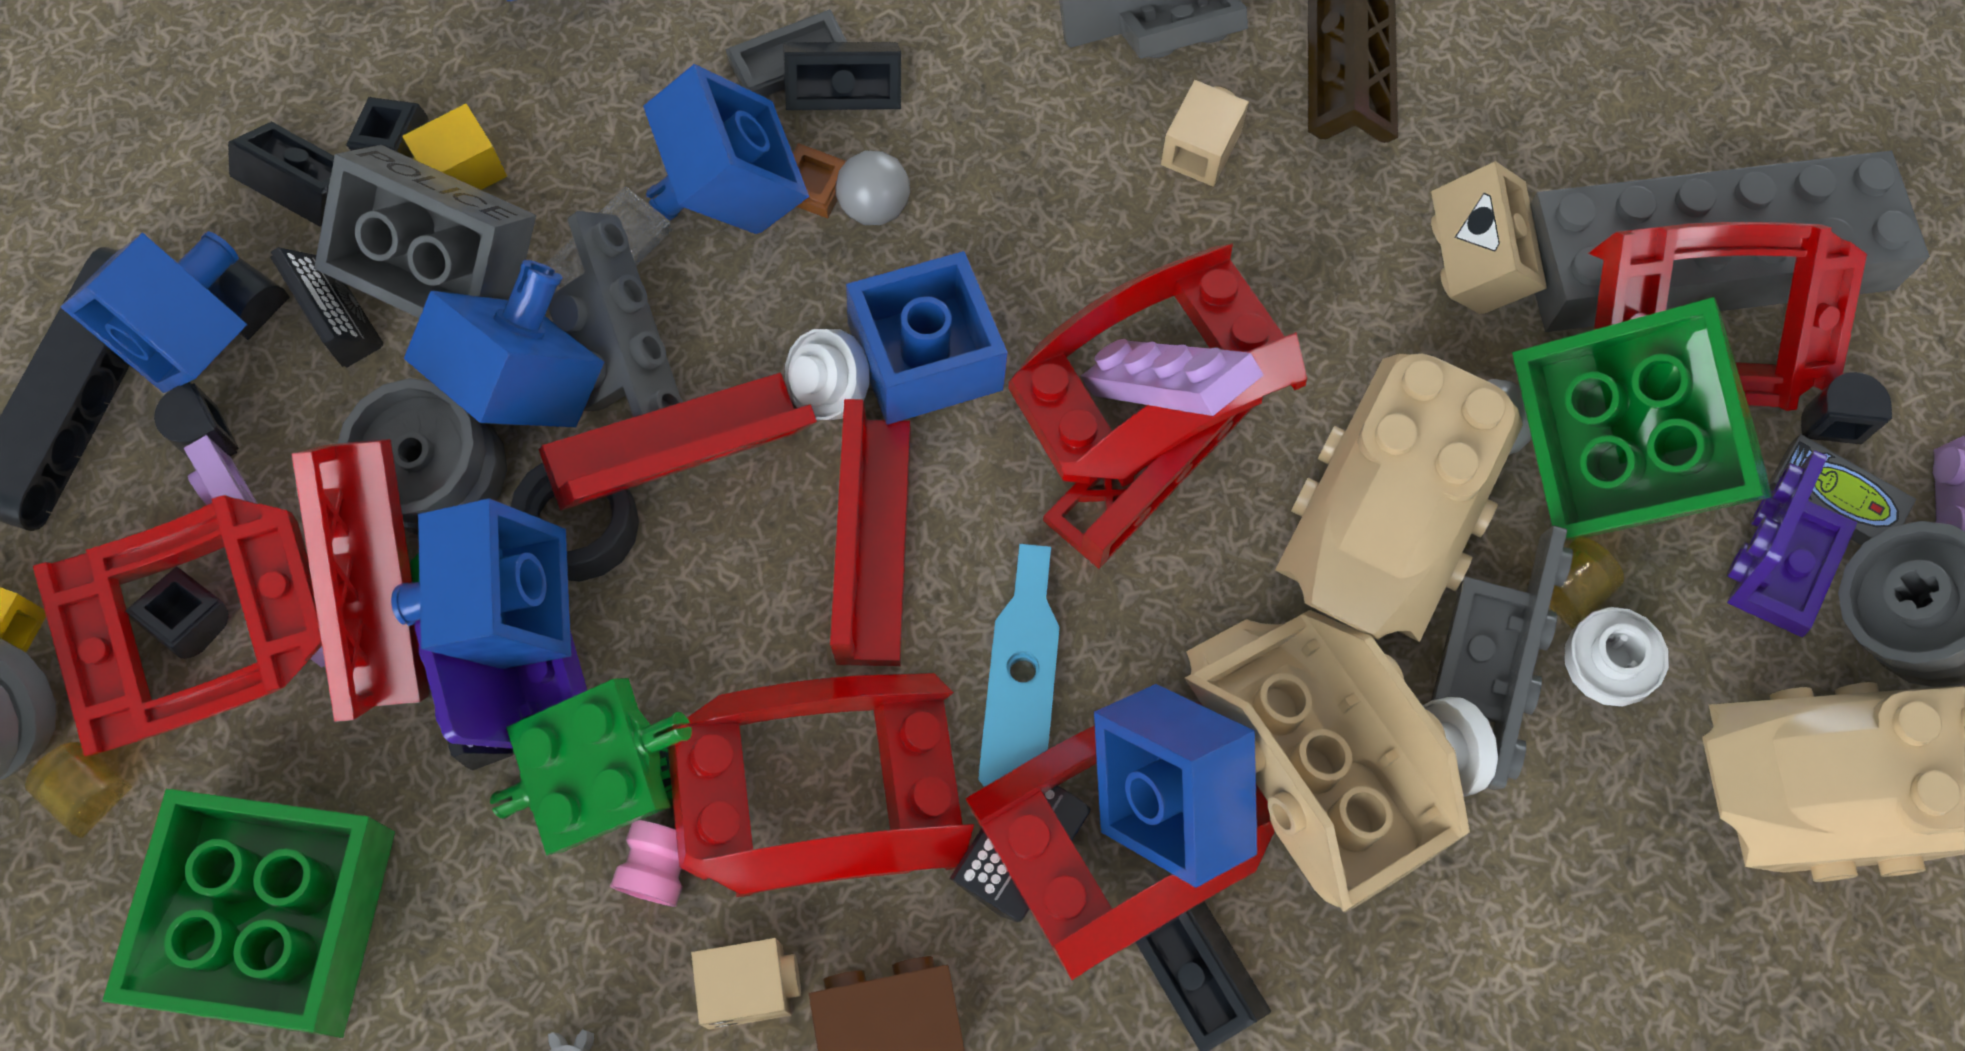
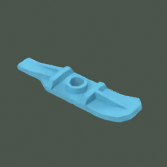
M1019 545L1014 596L995 620L978 778L984 787L1048 750L1060 629L1046 599L1051 547ZM1017 661H1028L1034 666L1035 675L1030 681L1018 682L1011 676L1010 669Z

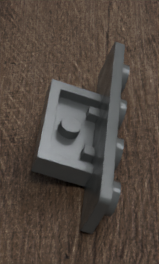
M1059 0L1063 36L1069 47H1076L1122 34L1140 59L1164 57L1171 54L1175 49L1199 42H1218L1226 38L1228 34L1248 29L1247 7L1241 0Z
M576 211L568 217V223L585 272L556 291L548 308L554 324L604 361L584 411L602 410L624 396L627 397L633 417L682 403L683 400L679 395L666 356L665 346L658 333L647 300V293L642 285L628 244V237L623 229L620 218L612 214Z
M1553 525L1540 536L1527 593L1469 577H1464L1459 586L1431 701L1446 697L1464 698L1476 705L1488 721L1495 722L1493 733L1496 738L1498 762L1495 776L1487 787L1489 789H1504L1508 778L1514 780L1518 778L1524 763L1526 741L1517 739L1523 713L1532 715L1538 703L1542 677L1533 674L1539 649L1548 650L1556 629L1557 612L1548 610L1554 585L1558 587L1564 585L1572 562L1573 550L1564 547L1567 534L1566 528Z

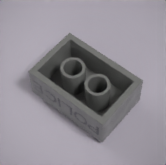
M383 145L337 153L334 156L314 269L418 318L421 316L430 290L508 300L521 270L520 265L527 258L536 215Z

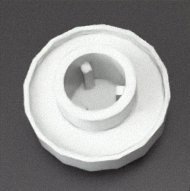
M813 329L801 335L790 348L785 363V384L790 399L797 408L811 404L816 420L842 419L844 399H863L864 401L869 387V363L864 349L854 336L841 329Z
M1609 607L1592 612L1571 631L1565 644V665L1572 682L1585 696L1603 705L1623 707L1640 702L1662 684L1669 668L1668 648L1661 632L1646 617L1630 609Z
M1446 697L1424 704L1425 710L1430 711L1438 718L1444 728L1446 739L1456 752L1463 797L1486 789L1495 776L1498 762L1496 738L1488 719L1476 705L1460 697Z

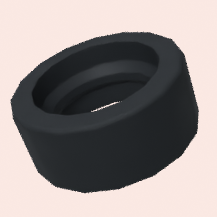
M543 462L527 472L515 489L510 506L539 518L540 512L549 499L555 496ZM629 489L606 496L610 501L612 518L602 536L586 547L567 551L569 581L581 582L605 575L623 562L635 544L639 517L635 500Z

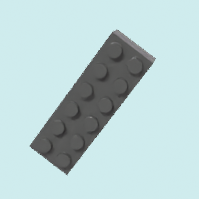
M1892 150L1542 191L1536 193L1530 204L1547 286L1546 289L1535 293L1545 332L1594 327L1603 260L1588 253L1618 231L1714 222H1778L1825 225L1831 227V231L1838 237L1852 242L1867 254L1859 294L1896 290L1930 257ZM1718 256L1674 260L1666 310L1712 297L1716 298L1719 311L1788 303L1796 257Z

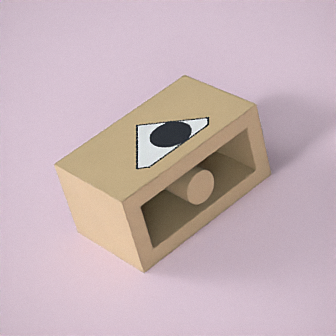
M1494 161L1431 191L1435 215L1431 219V225L1437 241L1441 244L1444 268L1441 270V282L1445 292L1452 300L1478 314H1485L1547 288L1526 181Z

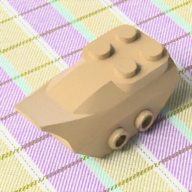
M1421 353L1410 355L1397 354L1382 359L1347 430L1345 431L1337 426L1333 427L1318 457V460L1328 464L1320 483L1309 477L1307 478L1291 512L1302 518L1275 571L1299 582L1305 604L1377 640L1389 633L1398 631L1420 642L1445 588L1456 591L1471 564L1473 557L1463 553L1471 533L1481 537L1497 509L1498 503L1488 499L1523 426L1518 408L1513 404L1507 393L1495 384L1437 357Z
M1308 610L1285 624H1264L1246 619L1186 651L1190 661L1191 675L1185 677V680L1202 705L1255 730L1256 784L1268 801L1272 826L1307 880L1324 901L1340 907L1345 913L1413 872L1470 833L1456 752L1446 739L1444 728L1438 718L1430 711L1425 710L1404 681L1402 670L1391 656L1384 654L1372 636L1312 610Z
M1865 682L1840 687L1834 691L1835 695L1816 697L1813 695L1812 688L1799 687L1772 693L1770 700L1709 705L1713 728L1706 735L1702 736L1720 819L1730 824L1737 831L1745 867L1776 872L1811 870L1814 882H1827L1857 877L1856 867L1878 865L1882 877L1920 873L1926 871L1924 861L1965 854V685L1879 692L1877 683Z

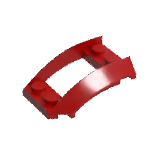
M1714 222L1618 231L1588 253L1603 260L1594 330L1665 311L1674 260L1718 256L1796 257L1777 364L1735 362L1748 405L1779 407L1785 411L1797 410L1799 397L1813 386L1823 390L1836 377L1843 374L1867 254L1852 242L1838 237L1831 231V227L1821 224Z
M1233 243L1214 246L1146 272L1101 296L1039 342L1009 380V391L1062 481L1090 484V477L1118 479L1122 487L1133 483L1134 475L1153 462L1158 456L1165 454L1201 431L1231 416L1260 405L1263 396L1290 385L1294 391L1306 386L1307 375L1297 332L1288 336L1283 335L1230 260ZM1175 296L1210 349L1219 348L1220 350L1249 352L1263 373L1260 379L1214 416L1147 405L1112 431L1067 357L1118 322L1147 307Z
M222 495L212 498V503L165 524L86 549V553L54 563L43 562L33 565L84 756H93L227 712L279 691L293 679L321 648L322 642L308 555L298 521L292 512ZM225 547L257 662L211 681L152 700L130 619L125 612L127 608L120 585L174 568Z
M935 673L821 678L769 685L718 695L687 718L690 723L678 727H691V738L668 747L679 867L703 880L710 878L735 891L736 897L751 896L753 893L829 881L906 874L914 870L955 869L968 850L974 824L963 825L944 705V700L954 692ZM874 710L890 830L813 839L753 850L740 726L806 715Z
M1095 725L1039 754L966 797L965 800L1069 978L1073 981L1118 951H1122L1174 918L1256 872L1275 832L1270 821L1268 801L1257 784V855L1197 888L1170 874L1113 909L1044 796V793L1097 764Z

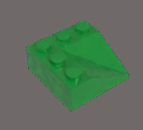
M1712 297L1512 352L1552 526L1567 529L1565 541L1583 539L1772 498L1757 433L1716 298Z
M166 788L102 1002L343 1038L395 831L369 816Z

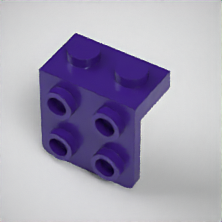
M1816 450L1812 451L1800 467L1789 463L1774 490L1771 491L1772 498L1761 500L1751 520V525L1756 526L1757 529L1750 543L1744 542L1727 572V577L1736 581L1727 601L1728 604L1800 637H1803L1811 630L1858 523L1808 501L1827 460V455Z
M420 618L415 621L419 655L425 666L435 705L436 721L445 739L452 744L513 748L506 727L587 691L571 631V657L500 669L421 649Z

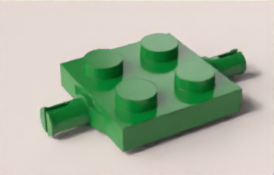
M629 678L611 679L506 727L520 770L521 781L506 789L492 793L490 804L504 803L492 810L497 817L505 819L514 813L530 807L547 856L565 852L670 808L671 806L660 776L659 751L690 739L692 735L691 727L678 728L690 722L682 712H676L672 716L650 725L638 708Z

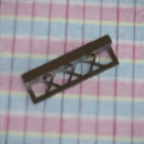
M1308 0V132L1318 139L1326 140L1353 126L1360 128L1382 143H1388L1398 138L1395 0H1369L1375 16L1368 0ZM1368 46H1369V48H1370V50H1371V52H1372V54H1373V56H1374V58H1375V60H1376V65H1375V63H1374V61H1373V59H1372V57H1371V55H1370V52H1369V50H1368ZM1369 95L1376 107V113L1369 109Z

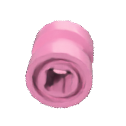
M636 821L631 824L626 839L630 847L625 863L617 866L610 887L630 896L676 907L683 887L679 880L682 868L679 867L676 830L647 821Z

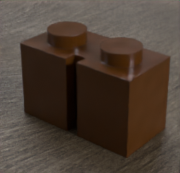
M925 956L892 964L894 975L866 981L865 971L858 970L824 978L825 990L809 993L818 1051H965L949 965L935 967L933 957Z

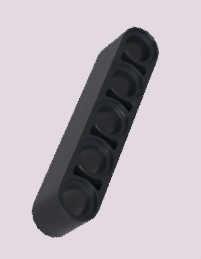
M100 247L93 251L86 260L63 303L119 250ZM61 307L0 415V522L28 531L38 530L46 524L80 460L78 457H82L130 366Z

